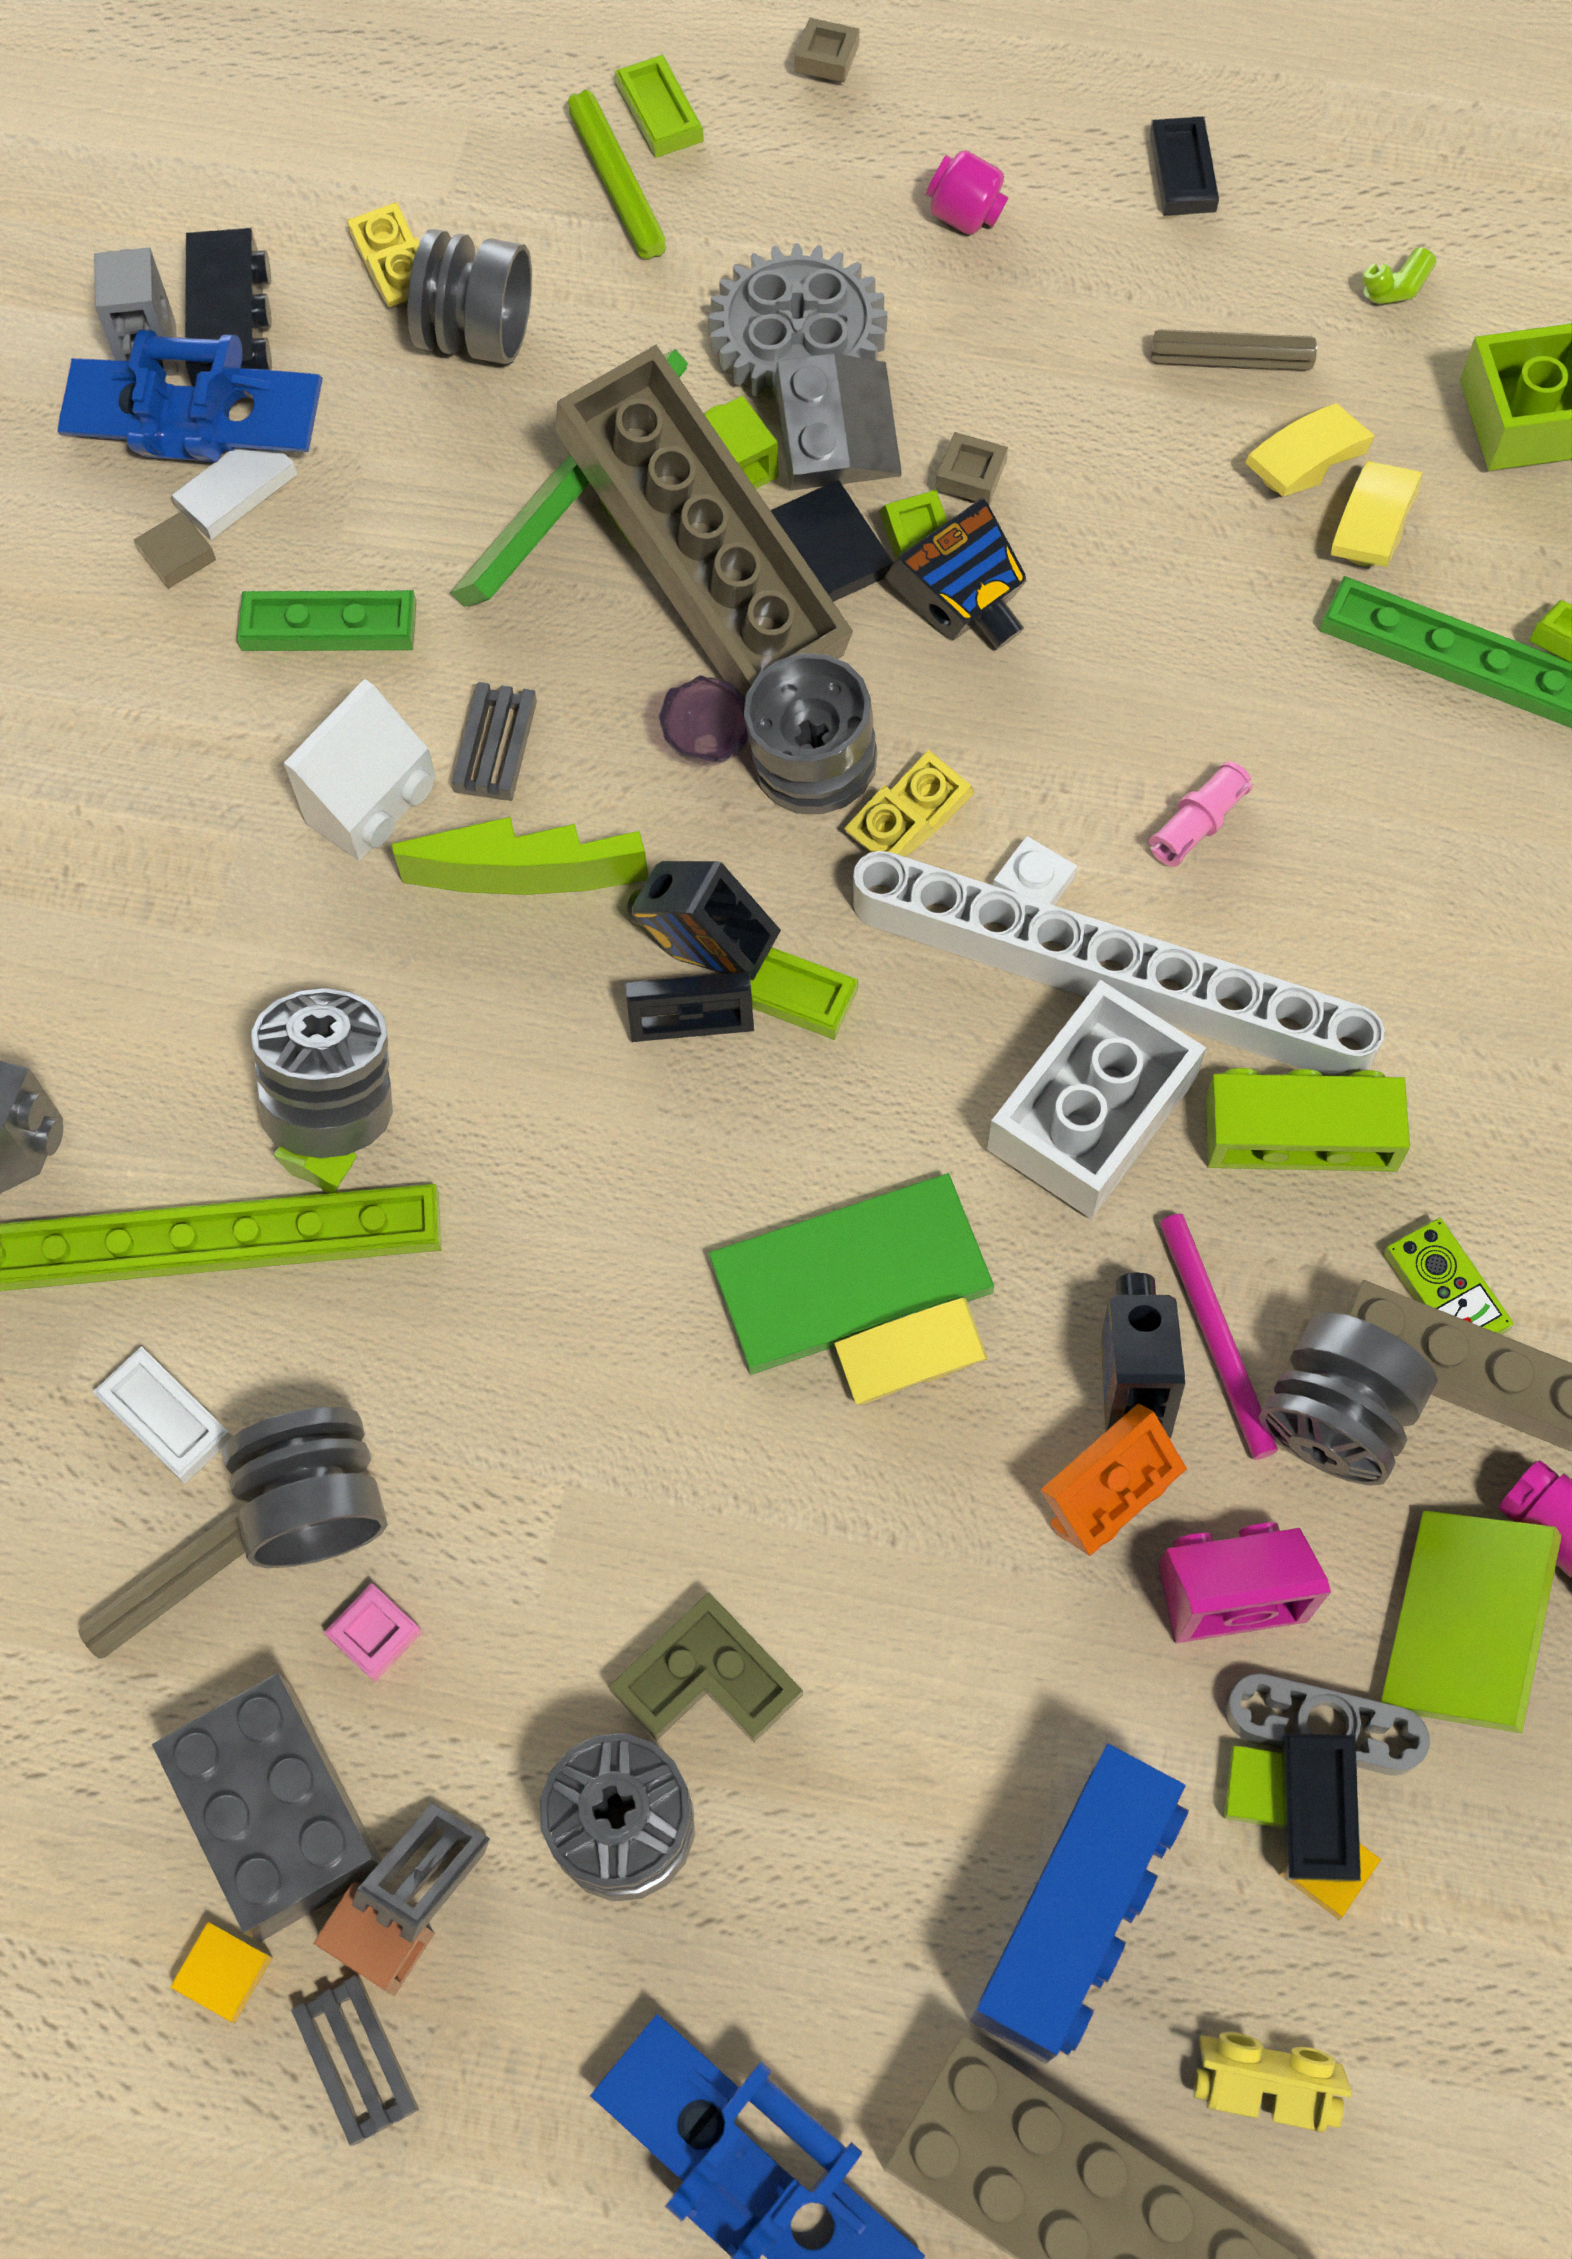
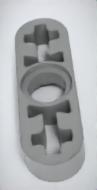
M1252 1674L1244 1677L1235 1685L1226 1700V1719L1238 1736L1248 1741L1282 1749L1281 1736L1285 1734L1283 1730L1289 1719L1268 1715L1261 1725H1256L1251 1722V1711L1241 1707V1701H1249L1256 1691L1266 1694L1265 1703L1267 1706L1282 1711H1287L1292 1705L1291 1698L1301 1700V1704L1293 1718V1733L1311 1734L1308 1728V1715L1317 1706H1329L1337 1710L1345 1722L1344 1735H1356V1740L1361 1729L1360 1714L1369 1718L1364 1731L1385 1734L1393 1724L1401 1727V1738L1412 1742V1749H1405L1398 1755L1397 1759L1388 1756V1744L1367 1738L1361 1743L1362 1752L1356 1751L1357 1768L1386 1775L1397 1776L1411 1771L1424 1760L1430 1746V1736L1425 1723L1411 1710L1271 1675Z

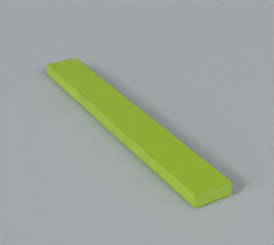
M436 1184L2 1223L0 1224V1291L442 1251L439 1191Z

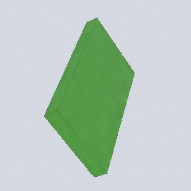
M949 1173L709 1252V1261L750 1375L835 1347L834 1343L922 1310L960 1298H966L967 1302L993 1294L994 1283Z

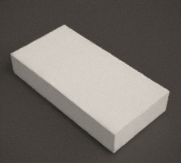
M235 447L234 451H229L171 496L176 508L183 511L188 519L212 540L298 474L294 462L281 450Z
M142 1346L93 1391L96 1397L184 1484L225 1446L227 1440L232 1438L231 1434Z

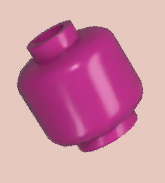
M966 150L958 152L954 158L948 155L944 156L925 192L926 196L932 198L930 202L931 213L936 218L967 235L975 234L983 223L994 227L1009 199L1008 196L1000 192L1004 184L1003 172Z

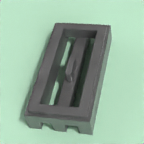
M478 682L452 780L455 793L508 801L513 800L537 704L535 690L523 689L522 694L513 693L511 686L501 685L500 690L496 691L491 690L489 683ZM489 706H494L495 710L477 780L473 781L471 776ZM509 709L518 710L500 784H493L491 780Z
M431 1803L358 1887L351 1906L363 1913L369 1906L379 1911L375 1921L386 1928L395 1921L403 1926L400 1937L412 1944L483 1857L490 1838L434 1803ZM436 1827L445 1831V1834L393 1895L384 1890ZM460 1841L466 1844L414 1908L408 1905Z
M358 1975L343 1981L344 1984L333 1990L328 1989L317 1995L318 1998L307 2004L302 2003L291 2009L348 2143L351 2146L357 2145L419 2110L363 1982ZM351 1999L397 2102L396 2105L387 2110L383 2106L339 2006ZM323 2013L327 2017L371 2119L360 2123L315 2020L316 2017Z

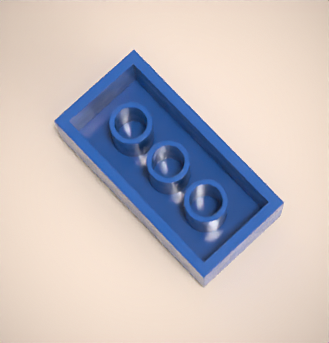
M1107 1743L1070 1814L974 2010L970 2022L1045 2064L1055 2058L1059 2051L1069 2056L1072 2050H1076L1094 2013V2009L1083 2004L1085 1996L1091 1985L1100 1989L1104 1982H1108L1125 1948L1126 1942L1116 1937L1115 1933L1122 1919L1132 1923L1136 1914L1140 1915L1158 1875L1146 1868L1153 1855L1162 1859L1166 1850L1171 1849L1188 1815L1189 1810L1177 1804L1186 1784Z

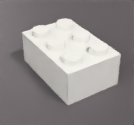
M1100 980L991 1120L987 1150L1092 1219L1197 1079L1206 1047Z

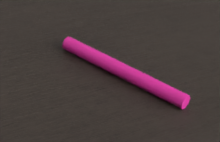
M1174 1214L1160 1221V1227L1254 1460H1259L1271 1456L1278 1451L1274 1438L1264 1430L1259 1420L1262 1408L1184 1215Z

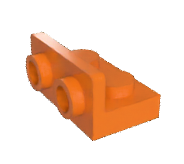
M1138 1403L1041 1488L1040 1491L1056 1515L1050 1522L1056 1535L1091 1556L1102 1545L1110 1542L1118 1534L1119 1530L1144 1507L1159 1498L1166 1491L1167 1487L1184 1473L1187 1468L1154 1411Z

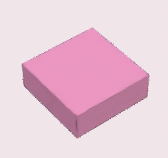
M373 1583L324 1632L374 1682L423 1633Z

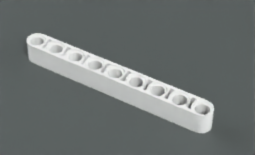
M886 851L868 853L859 860L854 869V911L862 922L871 927L1083 997H1087L1096 984L1102 980L1174 1027L1301 1069L1316 1070L1321 1072L1323 1076H1349L1358 1071L1369 1070L1384 1040L1385 1029L1381 1019L1374 1011L1364 1006ZM884 885L893 890L889 893L877 894L868 889L872 886ZM937 903L949 907L950 910L943 913H934L925 907ZM996 922L1003 924L1008 929L1003 932H991L985 929L983 925ZM1055 941L1064 945L1066 949L1058 952L1049 951L1041 944L1043 942ZM1105 960L1117 961L1125 969L1111 971L1102 967L1100 962ZM1164 979L1175 980L1184 989L1177 991L1168 990L1162 987L1158 981ZM1224 998L1233 999L1240 1003L1244 1009L1229 1010L1223 1007L1217 1000ZM1291 1018L1297 1021L1303 1029H1287L1277 1019ZM1338 1038H1352L1363 1049H1348L1339 1042Z

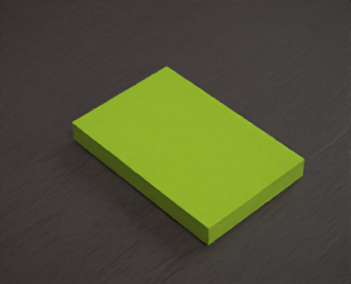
M1423 1511L1382 1695V1703L1406 1708L1421 1717L1522 1734L1562 1536L1556 1527Z

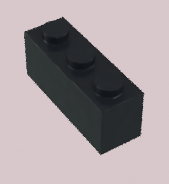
M252 228L186 233L185 338L219 340L225 334L236 335L239 337L242 345L240 368L272 370L270 344L268 338H263V328H271L272 325L271 309L268 295L263 294L262 285L271 284V269L267 251H258ZM185 361L192 386L195 387L197 374H200L201 371H211L213 363Z

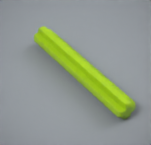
M585 89L579 94H571L567 101L570 107L569 114L639 256L645 260H649L654 256H661L666 250L664 243L665 235L595 95Z

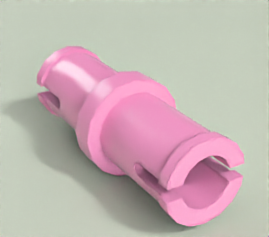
M1227 761L1219 767V770L1198 792L1192 791L1187 793L1179 802V811L1158 833L1150 838L1149 845L1153 846L1151 851L1155 857L1167 866L1176 867L1204 836L1214 835L1224 824L1225 814L1244 795L1251 791L1253 783L1249 782L1251 777L1247 771L1240 765Z

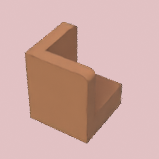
M353 1883L313 1944L384 1991L396 1996L435 1933L425 1926L411 1944L400 1937L403 1926L393 1921L386 1928L375 1921L379 1911L369 1906L363 1913L351 1906L356 1891L361 1885L360 1883Z

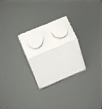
M366 679L342 701L284 762L305 823L359 862L373 847H380L388 840L394 830L395 823L411 806H417L427 798L432 790L434 781L437 779L428 747L378 689Z

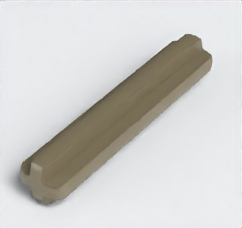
M1159 329L1154 332L1151 345L1152 361L1156 364L1308 371L1313 369L1317 356L1316 338L1312 336Z
M240 1510L231 1513L81 1625L78 1632L88 1650L99 1659L105 1658L244 1554L245 1550L237 1519Z

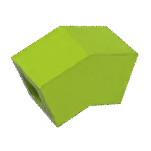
M279 1146L273 1156L290 1175L308 1181L329 1194L336 1192L358 1155L353 1152L344 1156L315 1158L296 1155Z

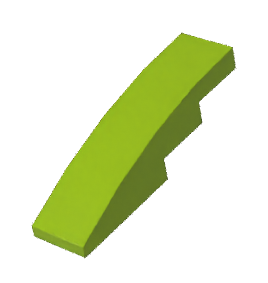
M506 817L392 844L394 857L403 883L464 893L534 895L580 892L647 881L648 879L646 854L640 831L580 844L575 824L515 837L511 817Z

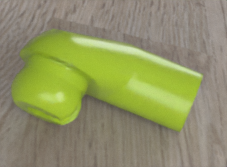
M1415 248L1401 270L1394 273L1386 264H1382L1380 270L1377 264L1371 265L1362 276V283L1365 287L1364 295L1376 304L1413 299L1417 296L1435 267V255L1426 248Z

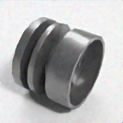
M438 229L427 230L420 240L409 281L407 304L408 328L411 341L415 347L431 351L439 346L443 353L454 354L459 351L466 340L467 350L472 358L503 364L512 363L520 351L530 312L532 264L530 252L526 245L496 239H485L476 253L474 242L467 234H455L452 238L448 231Z
M801 653L778 660L757 676L746 694L744 719L751 743L755 770L763 791L777 805L802 814H825L845 808L861 796L876 773L878 755L873 728L871 698L864 679L844 661L827 654Z
M328 988L304 990L274 1001L258 1015L251 1031L262 1128L276 1145L302 1156L315 1158L344 1156L371 1145L386 1131L393 1114L391 1082L388 1071V1037L384 1016L372 1002L347 991Z
M1324 1312L1313 1315L1290 1357L1294 1371L1281 1374L1273 1389L1275 1394L1269 1396L1259 1415V1420L1264 1430L1280 1446L1311 1466L1348 1482L1367 1486L1382 1485L1389 1478L1396 1464L1394 1456H1398L1408 1441L1403 1427L1416 1423L1438 1382L1435 1370L1420 1352L1396 1335L1375 1324L1345 1314Z
M317 1407L292 1411L260 1421L241 1430L227 1440L222 1453L226 1468L233 1474L229 1482L231 1492L237 1499L250 1502L242 1507L237 1519L246 1559L252 1566L286 1568L316 1563L346 1554L382 1535L388 1523L378 1484L374 1477L360 1474L367 1468L372 1459L365 1442H361L365 1436L362 1419L357 1411L344 1407Z
M627 1733L596 1735L570 1748L550 1771L540 1798L541 1831L548 1847L564 1873L587 1893L610 1901L642 1899L667 1886L687 1862L695 1838L692 1800L675 1761L651 1741ZM613 1797H620L625 1807L635 1806L634 1810L625 1813L624 1821L626 1826L620 1829H613L608 1819H598V1816L608 1812V1800Z

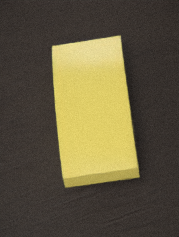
M395 202L348 219L349 233L388 308L408 301L413 261L420 242L417 237L413 238L398 203Z
M1335 403L1300 418L1274 434L1248 455L1245 464L1263 479L1264 484L1268 488L1284 497L1321 485L1329 466L1365 455L1375 435L1339 404Z
M1367 461L1343 513L1332 544L1331 555L1347 558L1352 563L1360 566L1379 565L1387 567L1402 539L1405 518L1419 494L1423 472Z
M928 749L892 789L884 785L844 829L846 833L870 853L886 851L906 857L941 828L974 795L971 784Z
M960 1298L922 1310L834 1343L856 1405L868 1404L921 1382L930 1383L988 1360L966 1298Z

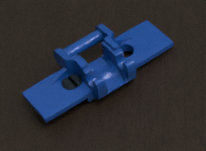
M141 329L136 333L129 361L71 359L57 432L61 435L125 439L132 451L144 457L217 462L224 451H234L235 447L309 452L323 378L320 374L240 368L242 345L239 337L236 335L225 334L219 340L158 336L153 330ZM158 360L213 363L211 371H201L200 374H197L195 387L168 384L165 381L167 373L158 364ZM245 397L254 399L253 410L247 418L241 421L230 420L229 411L237 400Z
M656 2014L590 2095L592 2099L683 2181L665 2207L681 2222L686 2217L692 2220L731 2256L730 2259H760L762 2255L767 2259H923L925 2257L917 2247L842 2181L863 2152L852 2142L845 2147L768 2078L772 2070L762 2061L739 2088L663 2018ZM749 2101L825 2169L824 2173L810 2190L801 2185L735 2125V2118ZM809 2203H818L826 2207L832 2215L834 2223L833 2233L829 2241L816 2249H807L797 2244L791 2232V2221L795 2213L802 2206Z

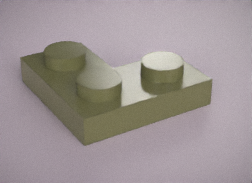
M710 1592L608 1686L610 1692L656 1741L703 1696L708 1694L754 1743L803 1696V1690Z

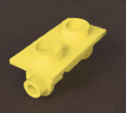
M1223 2032L1219 2035V2039L1200 2035L1199 2046L1203 2067L1210 2070L1197 2068L1193 2098L1206 2100L1207 2109L1258 2119L1262 2094L1266 2092L1275 2094L1271 2114L1272 2122L1322 2133L1325 2132L1327 2126L1340 2128L1343 2118L1344 2100L1333 2095L1350 2098L1352 2090L1343 2064L1335 2063V2059L1331 2055L1308 2047H1295L1292 2049L1291 2054L1263 2048L1262 2043L1257 2039L1236 2032Z

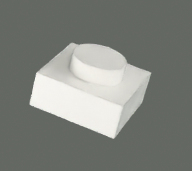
M1026 836L994 879L993 886L1055 906L1075 879L1078 866Z

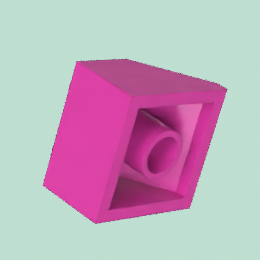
M1275 1522L1247 1526L1239 1530L1238 1538L1214 1541L1211 1533H1196L1182 1536L1172 1542L1174 1548L1165 1550L1158 1564L1175 1644L1307 1623L1331 1593L1328 1578L1302 1530L1295 1528L1280 1531L1278 1523Z

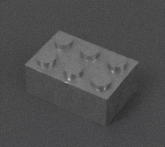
M279 1673L152 1744L243 1934L259 1942L264 1941L346 1893L351 1884L363 1883L381 1862L294 1689Z

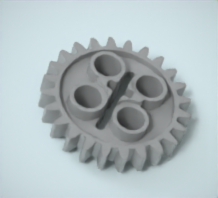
M794 244L791 256H783L777 246L772 247L771 260L764 261L759 255L753 253L751 254V269L748 270L743 266L735 264L733 266V281L721 279L719 281L720 295L711 297L712 313L708 314L709 335L711 336L712 353L719 354L721 370L733 369L734 383L736 385L752 379V395L754 396L762 393L767 387L773 389V401L776 403L778 402L774 379L778 360L832 353L877 360V351H884L887 311L884 310V294L875 292L874 276L861 278V264L859 262L844 268L843 253L840 251L829 260L823 259L822 246L819 245L816 246L810 256L803 255L799 244Z

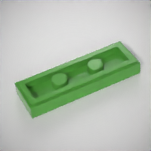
M414 590L242 591L237 640L241 651L413 650L417 601Z

